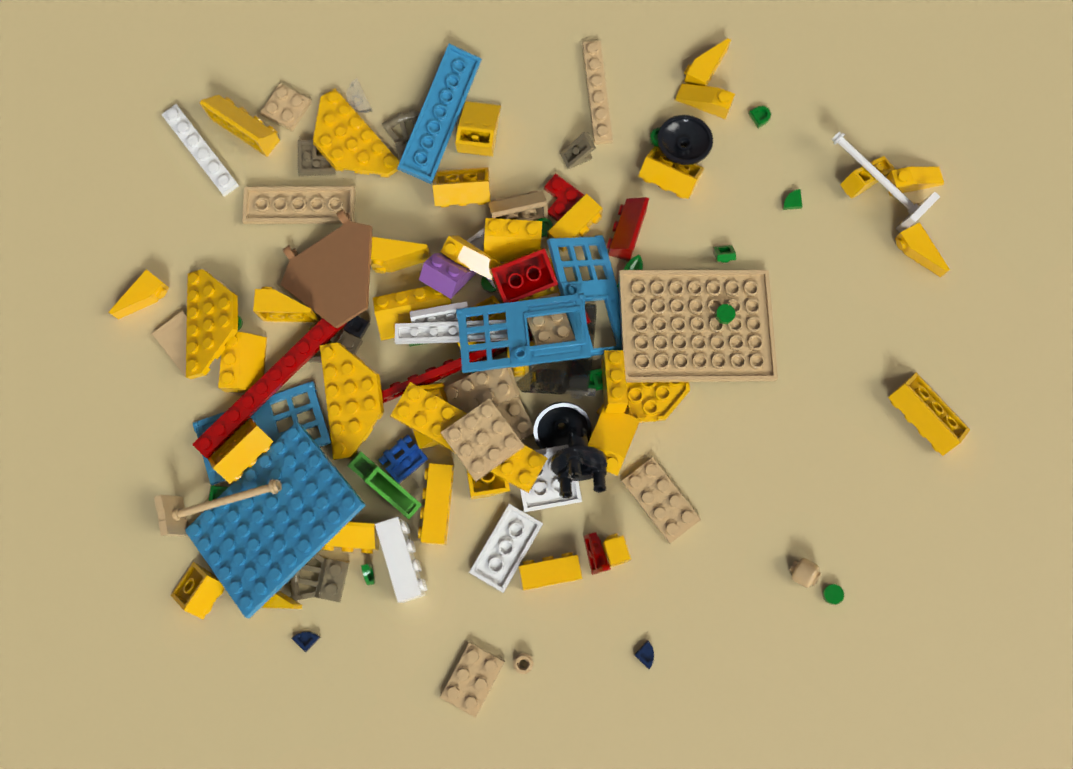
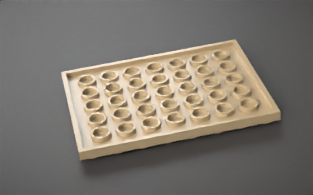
M619 270L621 339L626 382H741L778 380L769 270ZM722 304L731 305L735 310V318L729 324H721L716 320L715 312Z

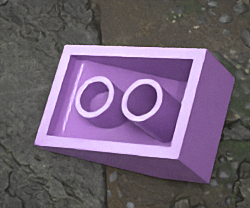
M439 252L433 254L424 262L419 280L451 299L476 272L454 262Z

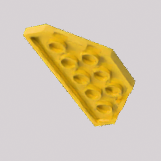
M335 88L320 97L313 145L335 170L354 171V173L369 175V173L379 174L380 177L386 178L399 171L397 167L400 161Z
M204 269L187 274L186 378L195 379L208 374L210 371L209 366L213 360L220 357L226 348L225 344L231 336L234 337L238 331V296Z
M341 343L320 345L333 460L354 457L362 442L372 432L377 420L381 419L384 414L380 375L370 369L355 354L348 351Z
M626 382L628 404L624 413L641 419L639 423L665 421L690 392L689 382ZM604 403L596 412L599 416L604 407Z

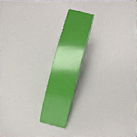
M361 451L347 464L351 470L406 518L410 519L421 507L422 504Z

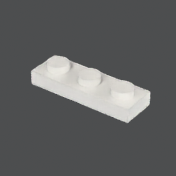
M466 301L411 311V322L458 321L456 309L468 308V304Z

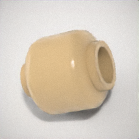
M806 558L800 559L799 562L794 561L790 568L792 580L805 588H809L811 585L815 586L822 574L819 572L820 567Z

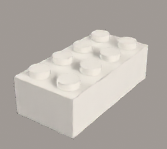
M395 517L375 524L397 601L405 603L426 596L425 591L428 588L425 579H422L419 574L422 568L419 560L415 559L413 554L416 552L414 542L408 537V534L411 533L408 523L399 517Z

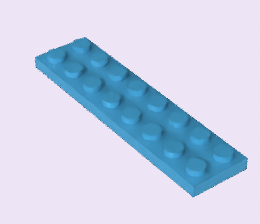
M448 44L397 170L432 184L482 60L481 58Z

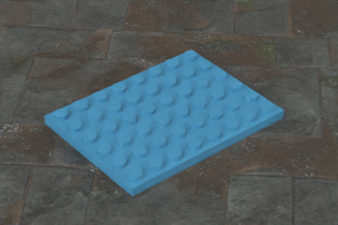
M297 421L270 446L266 453H263L257 459L253 466L249 467L218 498L269 484L271 479H278L281 482V491L277 494L268 492L205 510L185 529L189 538L245 618H251L366 506L304 427Z

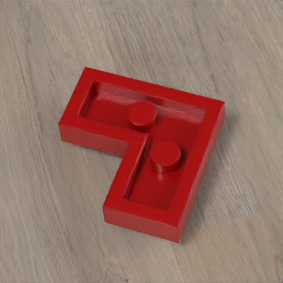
M556 173L544 186V190L557 199L548 209V215L557 222L584 196L583 193Z

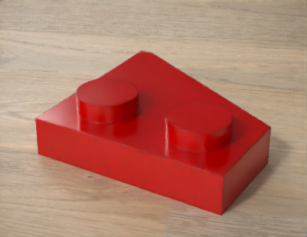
M589 533L583 536L592 575L611 570L597 533Z

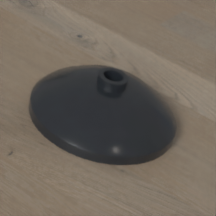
M678 115L668 119L661 126L658 133V146L663 155L670 161L681 165H692L701 162L709 155L713 146V135L708 125L699 118L690 115Z
M556 402L548 405L538 414L534 422L533 434L539 448L545 449L567 445L569 430L574 427L577 428V436L581 435V429L584 428L589 442L592 425L588 414L580 406L571 402ZM564 423V426L559 427L558 424Z

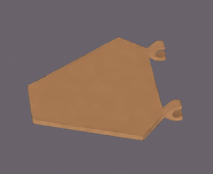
M343 209L336 213L343 224L341 227L300 254L297 253L295 248L291 249L290 245L283 249L284 254L289 259V263L281 286L335 328H339L367 310L369 302L373 227L351 222V216L349 213L345 214Z

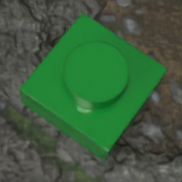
M732 245L714 247V256L717 262L726 263L730 260H736V252Z

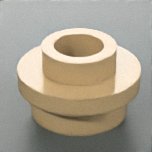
M525 653L517 655L513 661L514 669L520 674L529 673L533 668V659ZM521 660L527 661L526 667L523 668L520 666L519 663Z

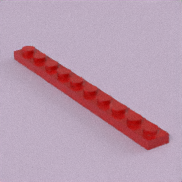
M322 318L192 445L208 459L320 350V345H325L347 323L339 328H335Z
M528 329L530 342L533 340L530 329ZM507 347L492 349V357L506 352ZM486 350L469 352L470 363L487 360ZM461 358L447 360L438 368H428L424 374L419 376L414 374L408 377V380L405 382H395L390 385V388L386 390L381 389L383 403L400 397L410 382L416 386L428 385L461 371Z

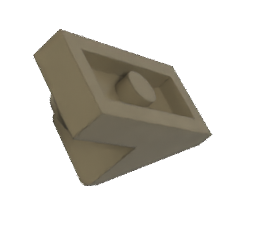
M583 132L560 154L567 169L591 160V152L596 147L589 133Z

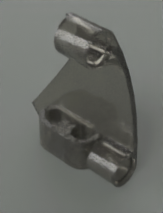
M585 304V310L591 320L587 327L594 348L597 307L596 304ZM593 356L590 358L537 364L516 384L525 393L563 394L566 390L588 391Z

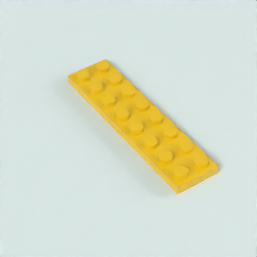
M410 382L390 417L453 451L441 435V432L467 413ZM524 445V448L490 472L529 493L548 458Z

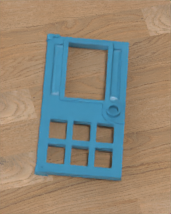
M603 235L548 239L547 244L560 296L584 293L585 302L604 300L616 346L593 348L589 335L591 356L603 355L604 350H622L620 298ZM575 246H582L585 260H577L574 251ZM589 246H597L600 259H592ZM558 247H567L570 261H561ZM602 265L606 279H597L594 266ZM580 266L588 267L591 280H582ZM563 267H572L576 281L567 282ZM579 311L566 313L575 341L583 340Z
M584 293L456 309L463 373L591 357ZM579 311L583 340L530 346L527 318ZM506 313V323L489 325V314ZM483 315L484 326L467 328L466 317ZM507 329L508 340L491 342L490 331ZM485 332V343L468 345V334ZM509 347L510 358L492 359V349ZM486 350L487 361L470 363V351Z
M314 381L274 394L250 417L273 440L271 444L273 445L286 432L279 433L277 421L292 416L293 423L299 422L297 414L313 409L316 420L302 426L305 430L318 426L321 437L314 439L319 447L331 443ZM307 392L310 403L295 408L292 397ZM287 400L289 411L274 416L271 405ZM225 412L193 422L197 437L199 438ZM203 456L210 484L214 485L226 481L212 468L208 459Z

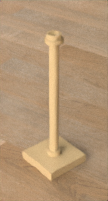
M271 479L269 484L187 508L184 507L183 497L155 496L161 536H186L185 529L188 527L186 516L268 492L277 494L282 490L281 482L278 479Z

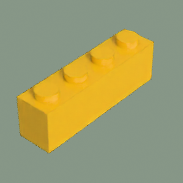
M429 463V468L425 469L424 478L427 480V488H423L422 499H425V507H421L420 519H423V525L418 530V538L421 539L422 543L447 544L454 476L453 465Z

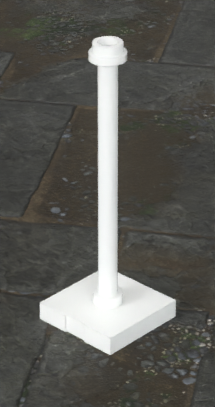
M839 131L831 139L834 145L838 143L908 209L909 215L896 227L899 232L913 225L940 198L936 192H933L919 205L912 203L843 138L845 136L844 133Z

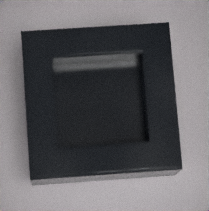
M356 316L347 322L344 331L362 339L370 322L360 316Z

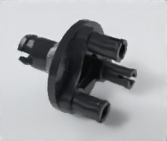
M576 427L570 429L568 433V447L558 451L551 459V469L557 475V480L560 484V497H572V481L593 479V490L595 492L601 493L606 491V455L599 449L588 446L587 432L584 428L581 429L580 436H577Z

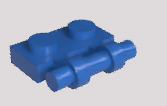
M409 435L397 440V444L390 450H385L383 452L384 455L378 459L382 465L388 460L392 463L386 470L398 484L428 460L427 456L416 444L411 448L407 446L412 441ZM403 449L405 453L398 459H395L394 455Z

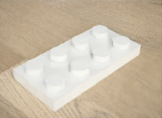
M509 504L469 573L504 593L543 523Z

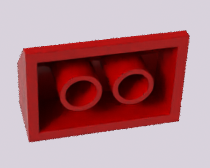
M649 198L626 199L625 205L621 204L618 215L621 217L619 222L615 221L612 232H615L614 237L609 238L607 244L609 256L628 262L631 260L646 215Z
M545 248L537 249L489 268L494 285L503 303L516 302L558 285Z

